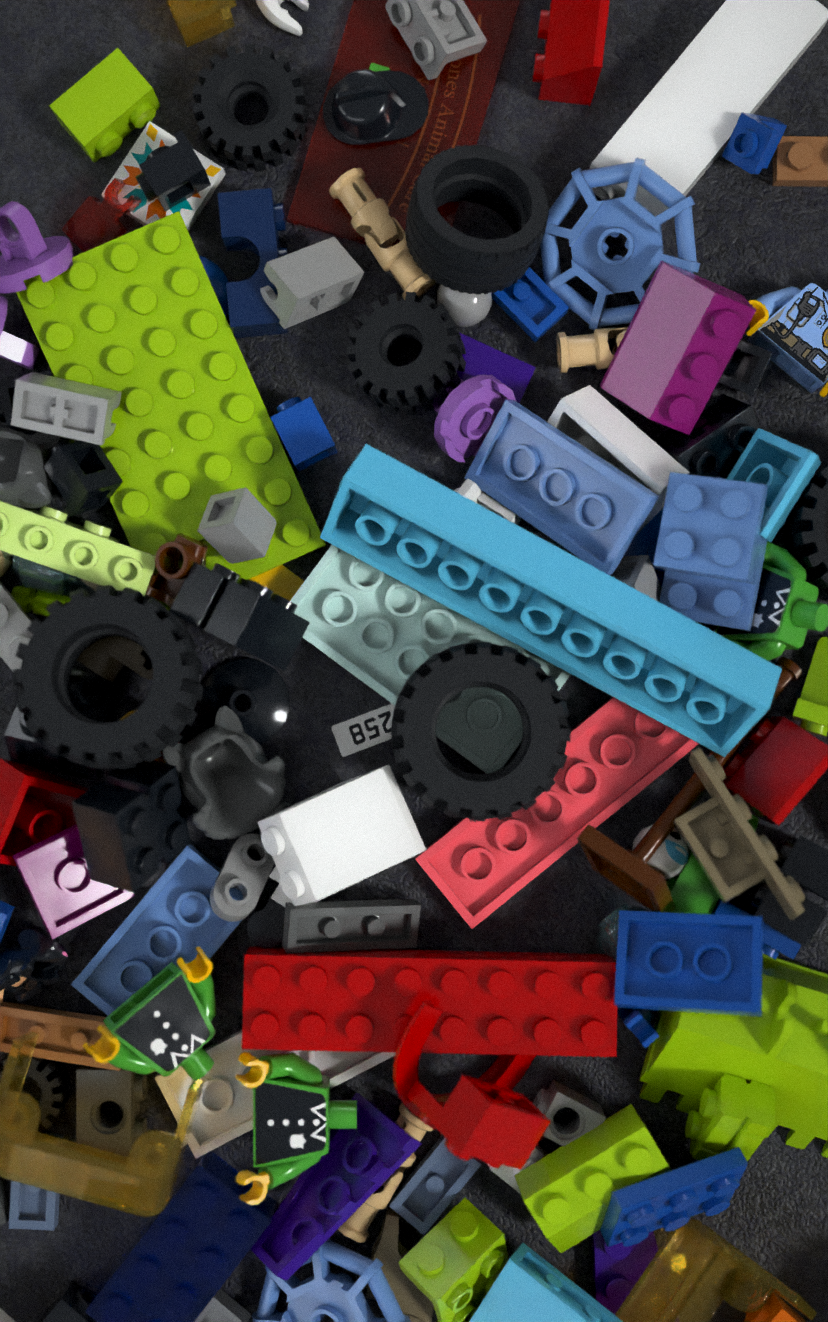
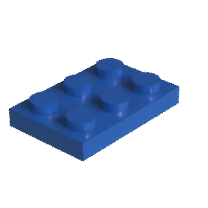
M619 910L614 995L616 1007L762 1017V916Z
M737 1147L613 1191L600 1229L607 1247L621 1242L625 1247L632 1246L647 1238L651 1231L664 1227L665 1231H673L684 1226L692 1216L703 1212L706 1216H714L726 1210L730 1206V1200L735 1190L740 1186L739 1181L748 1165L740 1148Z

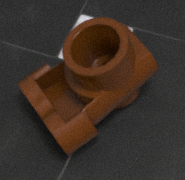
M177 534L174 542H167L161 545L155 556V565L158 573H153L146 595L166 603L171 608L194 562L201 566H206L205 557L209 547L184 534Z

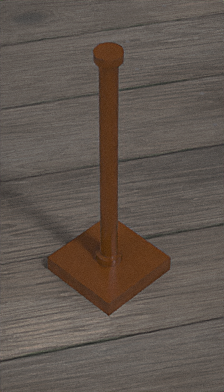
M780 657L775 663L782 670L771 705L788 683L796 681L802 674L800 667L786 657ZM754 726L726 755V757H723L714 751H711L709 755L712 754L718 760L721 767H723L725 763L728 761V759L739 747V745L751 732ZM694 773L633 851L625 850L589 824L577 838L593 870L651 912L672 913L676 908L664 876L651 868L647 862L676 827L674 819L687 813L706 789L697 774Z

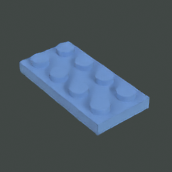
M515 400L504 401L464 477L466 480L470 479L475 482L483 492L575 556L608 575H613L659 497Z
M188 844L71 985L108 1016L169 963L173 962L180 969L176 962L179 957H182L185 963L193 961L197 956L196 947L200 946L210 959L242 921L230 922L223 920L211 908L210 892L221 869L195 847ZM236 888L229 889L230 896L234 900H243L240 890Z

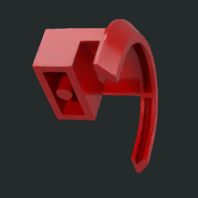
M424 1000L406 1027L394 1057L393 1080L396 1093L401 1102L427 1126L439 1131L447 1139L445 1142L446 1148L457 1157L467 1161L471 1157H475L494 1168H500L501 1165L522 1170L551 1122L525 1095L512 1090L524 1076L536 1055H499L493 1065L478 1079L462 1075L453 1092L444 1094L430 1093L419 1082L418 1063L422 1048L443 1010L434 1007L435 1003L433 1001Z

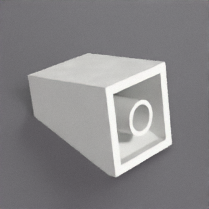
M390 765L343 781L257 822L262 832V844L265 850L272 856L279 871L281 888L285 895L291 899L295 907L319 901L426 850Z

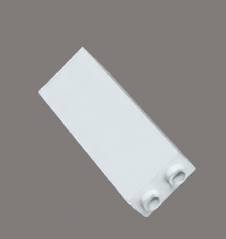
M726 0L593 160L589 169L634 162L636 158L645 159V165L686 196L726 148L741 112L754 114L817 38L828 21V9L817 0ZM628 182L592 188V190L602 200L616 199L625 196ZM639 185L635 198L636 201L655 216L668 209L666 205Z

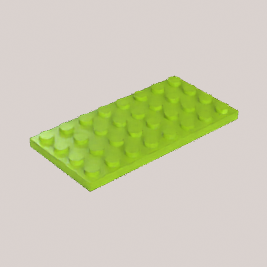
M179 211L72 257L73 265L62 274L43 283L40 275L23 280L27 289L16 293L54 377L122 392L120 405L117 409L113 410L111 423L116 424L115 430L111 436L105 439V443L100 445V447L123 481L110 497V502L132 548L156 556V552L161 545L167 542H174L177 534H184L209 547L205 557L206 568L212 570L215 563H218L239 574L240 578L248 580L326 546L325 541L320 538V529ZM246 487L276 519L277 524L265 557L232 564L227 562L197 530L211 495ZM155 567L154 573H158V570H157L156 567ZM157 600L158 602L163 604L168 611L170 610V607L166 603Z

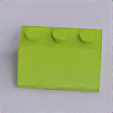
M630 1104L605 1119L601 1125L564 1147L561 1146L514 1176L523 1201L545 1237L560 1253H563L601 1229L613 1191L672 1170L633 1105Z

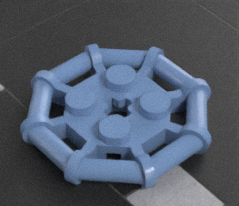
M636 158L634 162L582 170L580 167L571 172L573 177L548 210L546 229L540 243L544 282L569 306L570 310L589 324V329L591 330L631 323L639 304L605 308L608 295L634 291L641 302L646 292L644 284L658 268L661 260L692 274L693 272H698L701 263L697 262L692 214V206L695 205L693 198L683 195L645 165V159ZM628 182L625 196L616 199L598 201L592 188ZM639 185L666 205L668 209L655 216L636 201L635 198ZM582 195L588 205L585 212L572 229L560 226ZM673 217L678 257L664 254L661 225ZM620 234H623L627 238L624 244L628 249L627 254L624 257L617 254L613 259L609 258L606 254L609 250L608 244L605 243L606 238L609 235L617 238ZM557 236L569 239V247H571L572 268L562 274ZM578 276L598 292L595 304L593 305L566 282Z
M330 1238L302 1265L313 1262L314 1276L300 1281L294 1274L287 1281L275 1276L265 1265L266 1277L258 1308L252 1314L253 1322H320L325 1317V1314L330 1316L334 1322H411L410 1317L403 1314L381 1269L384 1264L378 1258L371 1260L331 1241ZM329 1262L359 1275V1279L354 1282L352 1277L345 1273H332ZM367 1284L384 1318L374 1316L362 1292ZM281 1289L287 1294L286 1302L289 1301L287 1310L284 1313L276 1309Z

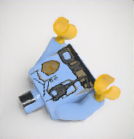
M810 283L803 290L789 286L762 295L757 300L748 301L756 309V312L749 323L750 329L746 332L750 336L747 341L752 345L773 352L770 360L811 394L824 385L819 392V395L824 398L828 394V382L825 384L828 380V290L825 292L818 285Z

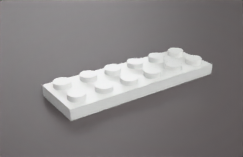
M242 1030L205 1048V1051L214 1060V1065L202 1078L192 1080L180 1066L167 1077L157 1073L155 1080L196 1159L253 1129V1088L246 1087L235 1078V1075H244L251 1069V1066H245L238 1061L241 1053L249 1052L260 1059L263 1055L293 1052L318 1067L322 1075L329 1076L330 1089L395 1056V1053L242 1049Z

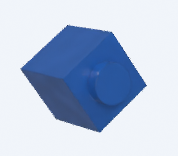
M300 397L291 398L280 404L276 408L278 413L270 417L298 472L338 453L335 443L311 397L303 401Z

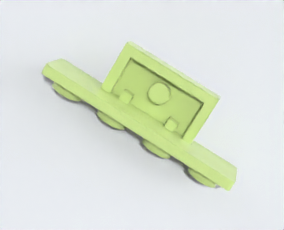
M0 501L1 551L98 585H112L117 591H123L127 587L140 591L143 596H146L151 576L156 567L155 555L119 543V539L110 536L112 528L85 520L84 526H80L66 521L68 515L63 510L48 505L42 506L40 511L35 509L26 510Z

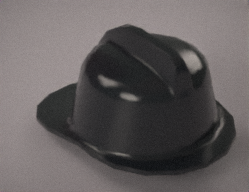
M357 69L346 74L329 90L323 103V119L327 130L338 141L348 145L395 141L412 136L423 126L428 116L429 100L424 87L414 77L402 71L387 70L374 72L369 69Z

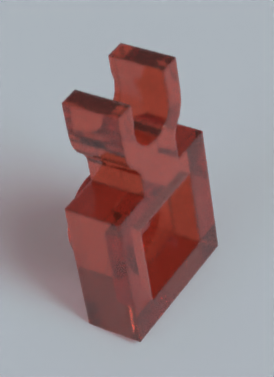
M113 179L105 190V197L102 203L97 197L89 196L62 227L63 232L83 252L116 239L127 231L118 219L123 214L135 210L142 200L138 196L131 195L124 204H120L118 192L126 185L122 179Z

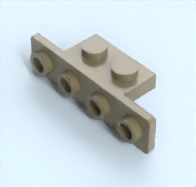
M700 747L691 751L689 763L710 794L711 799L674 819V825L723 903H726L765 880L788 918L792 921L799 917L805 911L801 902L805 901L801 888L792 876L788 875L784 878L774 862L778 859L775 848L764 834L757 836L749 824L748 820L752 818L750 810L738 794L731 796L722 782V780L726 779V775L720 763L712 754L706 757Z

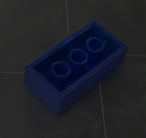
M213 1151L198 1157L97 1288L85 1313L97 1322H195L272 1222L277 1201L266 1194L263 1201L256 1205L245 1203L239 1199V1196L250 1191L252 1182L247 1185L237 1183L236 1176L239 1172Z

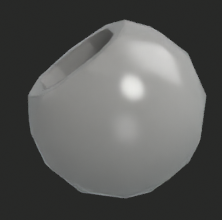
M440 284L436 292L437 307L441 303L458 327L474 326L486 317L492 306L491 292L489 294L461 293L457 290H451L449 287L446 288L442 284Z

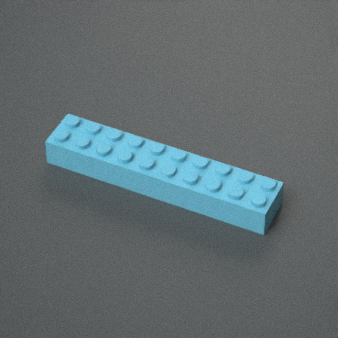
M368 444L363 447L344 475L320 536L326 542L723 757H726L770 708L782 668Z

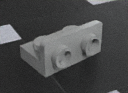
M388 0L385 5L392 23L397 27L412 52L414 60L419 64L428 80L437 78L446 63L479 53L487 43L486 37L463 0Z

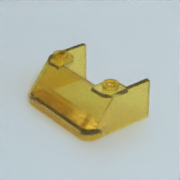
M30 1031L15 1038L0 1081V1176L142 1217H152L162 1212L172 1197L206 1080H195L189 1087L175 1134L160 1130L145 1132L132 1145L129 1157H124L37 1132L41 1118L40 1107L31 1095L22 1092V1088L39 1033Z
M690 1219L684 1226L670 1232L615 1316L623 1322H709L723 1299L741 1312L752 1313L765 1305L773 1291L810 1320L814 1319L817 1312L801 1296L699 1220Z

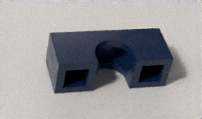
M272 188L217 193L221 236L227 252L246 250L260 258L258 269L250 278L243 281L226 282L230 328L235 338L288 333V328L284 329L279 324L280 319L264 301L260 292V288L269 285L278 296L275 285L269 281L263 270L268 261L289 254L288 247H280L278 231H286L283 203H275Z

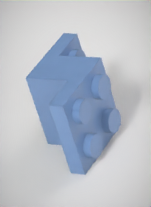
M670 472L653 566L665 570L660 603L698 623L751 631L768 541L759 535L768 489L765 484Z

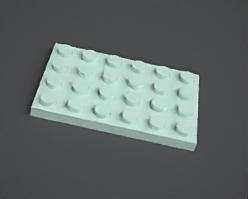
M334 545L330 546L290 600L298 605L294 614L310 622L303 638L393 705L396 704L406 681L415 670L436 653L438 654L449 647L460 644L491 642V644L506 645L517 649L519 653L537 661L541 665V669L548 676H552L559 687L557 688L558 691L571 675ZM472 687L453 695L442 707L436 722V737L486 774L495 772L505 765L521 743L523 736L522 720L516 706L504 694L487 687Z

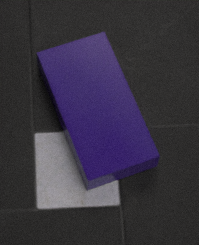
M459 332L466 354H462L466 362L465 371H457L459 378L465 381L477 375H493L513 391L516 402L520 404L536 367Z

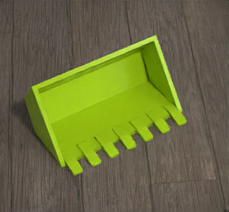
M763 953L762 1017L658 1011L654 1028L660 1037L648 1046L639 1080L644 1082L639 1094L640 1098L658 1103L665 1092L670 1090L681 1094L677 1101L676 1109L689 1113L691 1110L698 1111L704 1089H713L724 1073L745 1078L748 1084L751 1081L770 1085L775 1091V1125L765 1138H768L778 1125L790 1129L786 1136V1145L805 1149L817 1137L827 1141L821 1155L828 1158L827 972L777 957L775 960Z

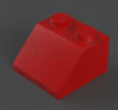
M551 0L549 10L541 9L537 38L545 39L544 54H535L532 82L540 83L538 100L591 106L602 69L610 0Z
M772 716L770 720L765 717L759 721L748 735V738L751 740L749 745L741 754L736 751L722 767L726 775V779L722 780L731 796L738 794L744 800L751 814L757 816L758 819L779 826L828 769V745L786 717Z
M0 758V863L17 867L12 855L77 824L72 802L88 789L41 769Z

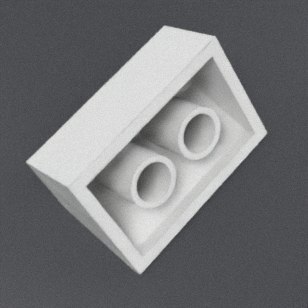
M591 385L561 398L547 421L659 496L638 533L664 507L670 472L690 473Z

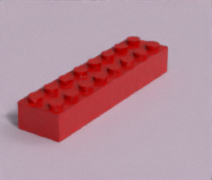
M250 946L244 954L242 1049L396 1053L397 1046L406 1027L420 1004L428 999L435 1003L434 1007L443 1010V1013L430 1032L421 1053L617 1057V1007L614 1004L616 960L610 954L402 949L286 953L283 947L261 948Z

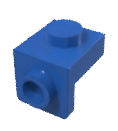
M741 112L722 157L749 174L758 175L762 168H768L787 125L775 118Z

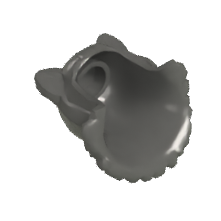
M0 428V501L26 510L51 503V493L54 490L55 484L44 469V466L50 459L51 450L61 443V436L43 432L29 436L10 428Z
M225 705L219 708L216 713L214 726L197 732L186 744L177 743L174 747L167 746L162 750L164 762L176 766L178 778L185 796L199 809L198 812L193 813L191 822L194 823L196 828L203 831L206 837L224 840L225 838L234 839L237 836H244L248 832L257 829V822L269 817L270 813L280 805L286 784L284 761L279 756L268 761L261 745L244 733L239 717Z

